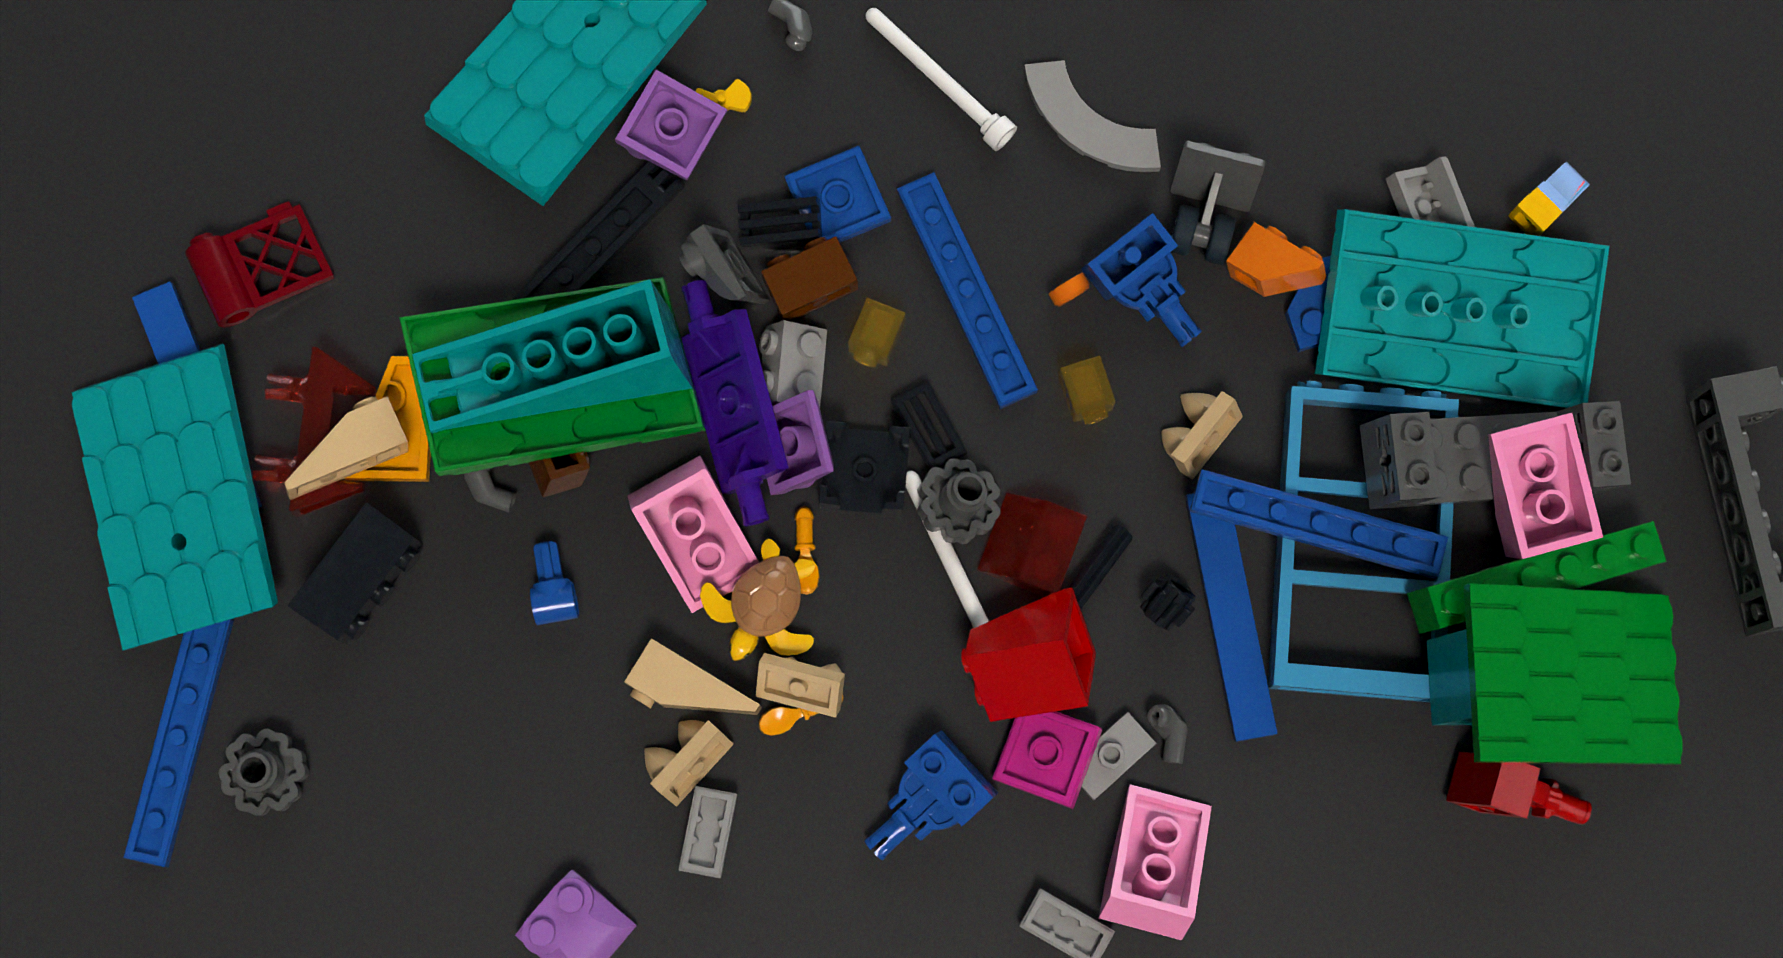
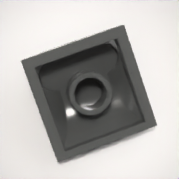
M703 224L691 232L681 245L683 254L679 256V259L685 270L692 277L698 275L704 279L709 287L718 295L729 300L749 304H765L770 300L729 231Z

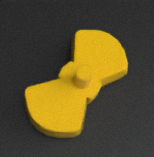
M736 79L726 91L717 90L711 93L701 88H697L695 91L726 108L727 111L746 112L752 102V93L749 87L740 79Z

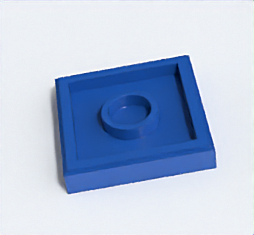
M860 146L784 176L793 199L812 196L820 198L822 237H826L827 240L836 236L839 243L891 222V216ZM811 208L798 209L799 214L811 213ZM804 223L806 230L812 229V223Z

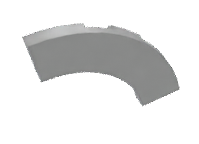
M1065 60L1024 65L1026 83L1039 114L1044 117L1046 122L1058 134L1057 136L1070 148L1082 156L1086 155L1099 162L1108 164V167L1133 172L1160 171L1161 165L1156 128L1139 129L1126 127L1107 120L1096 113L1080 98L1074 89L1067 73Z

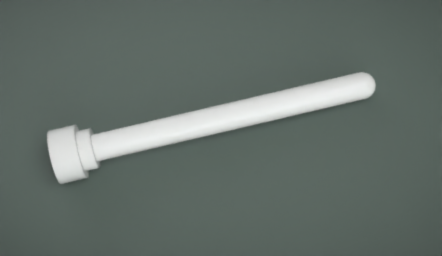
M870 8L867 10L866 20L981 126L980 132L984 135L983 140L995 151L1001 149L1012 138L1017 130V126L1006 116L1000 117L997 113L992 115L879 9Z
M907 471L906 489L917 510L923 502L917 493V489L922 482L915 471ZM927 530L973 628L987 623L989 620L952 544L945 542L942 538L941 530L937 532Z

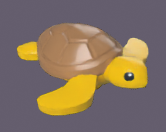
M772 539L765 540L761 546L763 561L746 570L737 580L732 591L731 601L723 598L711 583L707 582L701 588L700 598L702 605L711 619L720 623L736 622L739 626L734 631L729 643L730 654L734 661L749 656L758 643V637H765L774 652L787 656L798 655L808 651L814 642V638L811 635L790 633L785 628L792 623L800 608V579L809 576L814 571L815 563L807 559H799L793 563L789 557L779 556L780 548Z

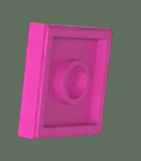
M1056 711L1015 718L992 779L1073 809L1102 729Z

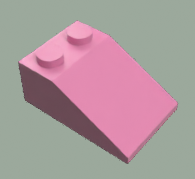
M1572 413L1488 434L1495 516L1506 557L1525 559L1603 538Z
M701 456L692 459L627 495L633 514L691 613L703 608L700 592L705 583H711L721 596H724L733 591L737 580L746 570L759 563L758 558Z
M1130 784L1105 880L1099 919L1182 940L1195 919L1212 806Z

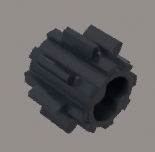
M1170 574L1164 576L1162 580L1157 577L1141 595L1145 599L1140 606L1144 611V615L1153 621L1155 625L1168 631L1174 625L1180 627L1195 610L1191 605L1196 599L1192 590L1180 579Z

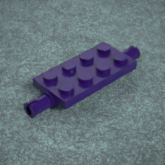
M697 280L681 287L691 320L687 324L689 334L681 339L722 494L736 493L743 518V526H753L770 519L760 487L763 480L789 467L747 310L734 309L722 316L715 314L707 287L708 284L705 280Z

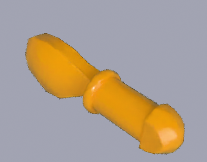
M802 506L797 509L794 516L797 542L795 550L800 551L798 560L807 559L815 563L810 554V551L815 550V545L813 544L814 516L810 508ZM816 563L814 571L809 576L800 579L801 594H811L818 587L820 575Z
M774 707L761 716L759 729L763 734L770 736L782 734L790 730L799 718L804 717L805 720H809V717L818 713L801 708Z

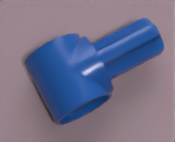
M547 541L534 545L533 551L539 583L534 584L533 588H530V599L536 625L579 618L575 586L570 579H563L558 544Z

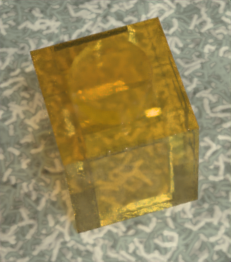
M867 298L848 341L849 352L854 353L853 359L869 367H876L877 363L887 367L905 324V312Z
M1096 356L1061 367L1058 379L1073 423L1084 419L1085 424L1088 425L1108 418V411L1113 410L1116 401L1101 357Z

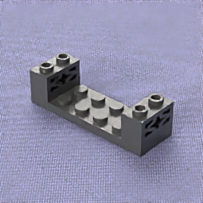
M1775 366L1712 378L1685 396L1746 637L1783 630V582L1780 583L1778 576L1781 574V562L1776 551L1771 549L1768 537L1771 530L1770 519L1767 512L1761 509L1757 494L1760 491V480L1756 470L1750 466L1747 454L1750 447L1749 437L1745 428L1742 427L1760 423L1783 410V377L1779 376L1778 368Z
M1620 401L1581 403L1557 412L1430 419L1429 412L1389 414L1360 425L1369 508L1381 509L1494 501L1488 434L1567 413L1573 414L1592 494L1631 485Z

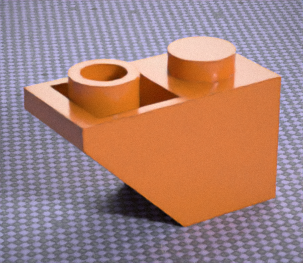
M1256 222L1253 223L1226 260L1230 277L1263 297L1322 285L1326 279L1325 266L1320 254L1307 246L1299 248L1290 243L1287 236L1277 228L1268 226L1266 229Z

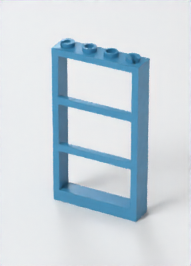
M1300 381L1297 382V386H1291L1285 394L1280 491L1298 495V492L1368 498L1367 483L1299 477L1303 405L1399 413L1429 412L1430 415L1442 416V418L1458 417L1459 399H1447V394H1441L1439 391L1422 392L1421 396L1405 395V390L1400 388H1382L1380 393L1364 392L1363 386L1355 384L1339 385L1338 389L1322 388V383L1316 381H1307V384ZM1454 504L1437 505L1436 534L1447 536L1448 541L1439 577L1434 579V581L1294 570L1295 541L1277 536L1268 689L1430 703L1429 675L1288 663L1292 584L1407 594L1411 591L1449 581ZM1448 627L1431 631V639L1447 635Z

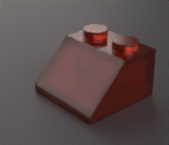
M1006 493L1000 509V516L995 522L977 571L1044 597L1058 592L1087 516L1046 500Z

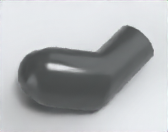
M772 0L768 12L787 23L789 31L785 39L787 46L795 51H803L807 46V42H810L813 36L809 15L805 10L788 0Z
M491 468L464 473V479L474 500L508 513L511 512L516 500V493L494 486L490 477Z
M1159 704L1152 706L1147 713V720L1165 740L1162 762L1183 765L1188 734L1187 724L1169 705Z

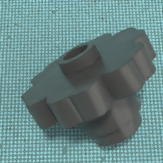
M949 459L942 468H931L917 489L919 497L923 500L917 509L919 517L923 520L928 531L937 532L941 530L942 538L948 543L968 544L976 534L986 535L992 529L995 520L1001 513L999 506L994 502L1000 496V488L994 483V478L990 472H977L976 466L971 460Z
M263 729L258 733L257 737L250 734L240 735L234 743L226 748V757L229 762L222 765L218 772L219 778L222 781L221 790L225 795L235 797V806L238 810L249 812L256 816H264L270 809L286 811L293 802L301 797L302 790L298 783L308 777L309 770L306 765L305 753L292 748V739L289 735L277 733L270 729ZM263 766H266L265 776L261 779L260 770Z

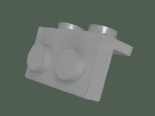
M1446 156L1439 157L1424 167L1395 172L1386 178L1400 217L1475 227Z
M786 320L765 327L760 338L759 349L762 353L761 366L772 406L807 390H813L820 407L827 329Z

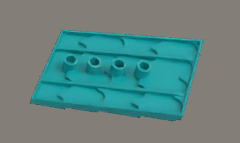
M516 0L512 5V10L465 60V66L432 101L429 111L424 115L425 123L439 135L541 206H544L707 5V0Z
M1337 210L1336 232H1334L1329 267L1330 273L1328 274L1324 303L1325 312L1322 318L1318 347L1319 355L1317 356L1315 374L1559 408H1569L1581 403H1588L1610 246L1354 210Z
M224 344L72 392V409L84 454L82 462L98 523L97 536L110 585L107 589L122 650L275 606L278 603Z

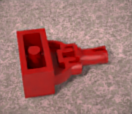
M1459 752L1446 798L1448 802L1482 814L1527 819L1529 809L1532 808L1531 815L1537 818L1549 819L1553 815L1581 825L1588 821L1592 810L1589 801L1562 792L1556 780L1544 778L1539 781L1538 776L1541 768L1527 763L1474 762V753Z

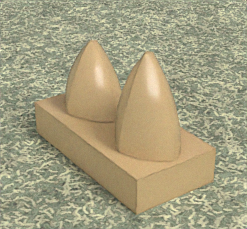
M1223 391L1218 397L1205 393L1181 394L1180 398L1183 409L1189 419L1195 424L1192 429L1173 427L1164 429L1161 432L1163 446L1167 454L1174 460L1179 471L1192 480L1243 417L1236 400Z
M764 653L759 661L755 697L836 718L841 709L845 674L842 673L836 663L817 667L798 662L794 657L783 658Z
M697 720L679 722L678 740L682 749L678 754L658 747H649L644 750L646 768L650 778L653 780L650 784L676 807L734 745L709 720L706 723Z

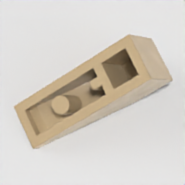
M388 396L377 400V397H369L353 406L354 410L348 412L284 482L290 500L408 452V440Z
M652 638L624 681L633 688L629 696L650 709L654 702L666 708L758 715L762 708L757 702Z

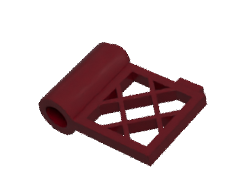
M287 201L266 210L269 217L224 236H213L212 233H203L190 241V247L185 251V255L218 326L231 327L240 324L254 316L259 310L334 279L333 273L300 204L292 207L290 202ZM297 218L302 232L296 245L276 238L280 225ZM267 230H270L269 235L262 233ZM250 237L265 241L258 261L241 255L236 243ZM306 239L311 250L303 247ZM272 244L293 251L286 270L265 264ZM300 254L316 259L321 269V272L307 278L292 273ZM246 265L255 267L252 275H250ZM261 270L282 277L276 291L262 297L260 296L255 285ZM289 280L295 282L287 286Z

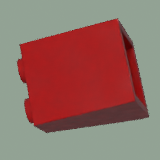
M1072 587L1050 594L970 630L967 646L961 652L962 664L965 672L971 673L973 677L977 703L979 706L985 707L990 722L1088 706L1096 651Z

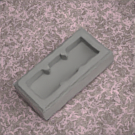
M1129 712L1099 738L1081 787L1093 801L1157 744Z
M695 786L679 871L722 878L738 794Z
M1042 889L1038 890L1019 925L1022 929L1073 958H1101L1115 933L1114 930Z

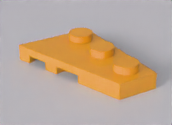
M391 356L375 397L379 400L388 396L408 440V452L344 478L345 480L429 482L431 452L409 357Z

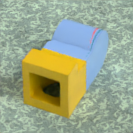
M1566 161L1545 182L1543 181L1528 194L1508 217L1525 234L1540 236L1590 184Z

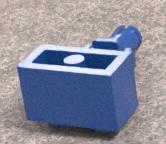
M1152 213L1082 267L1081 270L1105 301L1114 297L1123 306L1138 310L1147 322L1155 316L1160 318L1177 339L1179 345L1183 347L1193 337L1199 335L1202 330L1197 327L1179 303V296L1186 291L1177 280L1176 262L1170 253L1178 245Z
M942 730L935 733L904 762L908 768L900 780L898 793L887 804L892 810L904 799H906V803L870 837L865 839L866 845L871 850L881 840L888 837V840L874 852L881 860H884L895 847L924 821L927 824L915 835L920 841L933 830H944L957 823L961 826L965 825L998 794V791Z

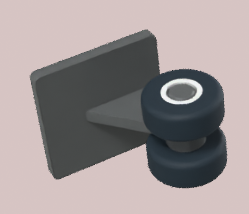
M1185 141L1170 192L1204 201L1205 205L1201 222L1198 221L1200 213L1198 208L1188 205H1181L1179 207L1171 235L1178 246L1171 252L1186 256L1189 254L1191 245L1206 248L1205 260L1207 262L1223 265L1230 248L1236 220L1231 216L1217 214L1213 225L1210 224L1214 205L1249 212L1265 168V160L1254 158L1246 153H1235L1215 148L1206 143Z

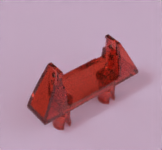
M312 347L309 374L305 378L268 373L266 379L270 384L284 388L265 389V399L300 402L304 409L297 456H294L293 459H285L257 454L255 462L258 465L273 468L274 470L253 471V480L284 483L330 432L334 404L333 393L346 396L366 395L375 397L377 393L376 387L317 347ZM336 481L290 500L289 511L296 517L308 514L364 492L365 485L363 482Z

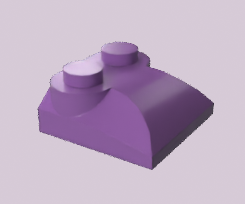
M655 70L615 141L620 146L626 148L633 157L646 159L688 180L727 113V109Z
M807 390L772 406L789 468L767 478L770 494L779 495L794 489L808 488L813 485L815 480L833 472L834 463L819 403L814 391Z
M571 870L531 913L515 936L524 943L529 951L540 958H610L638 925L575 870Z

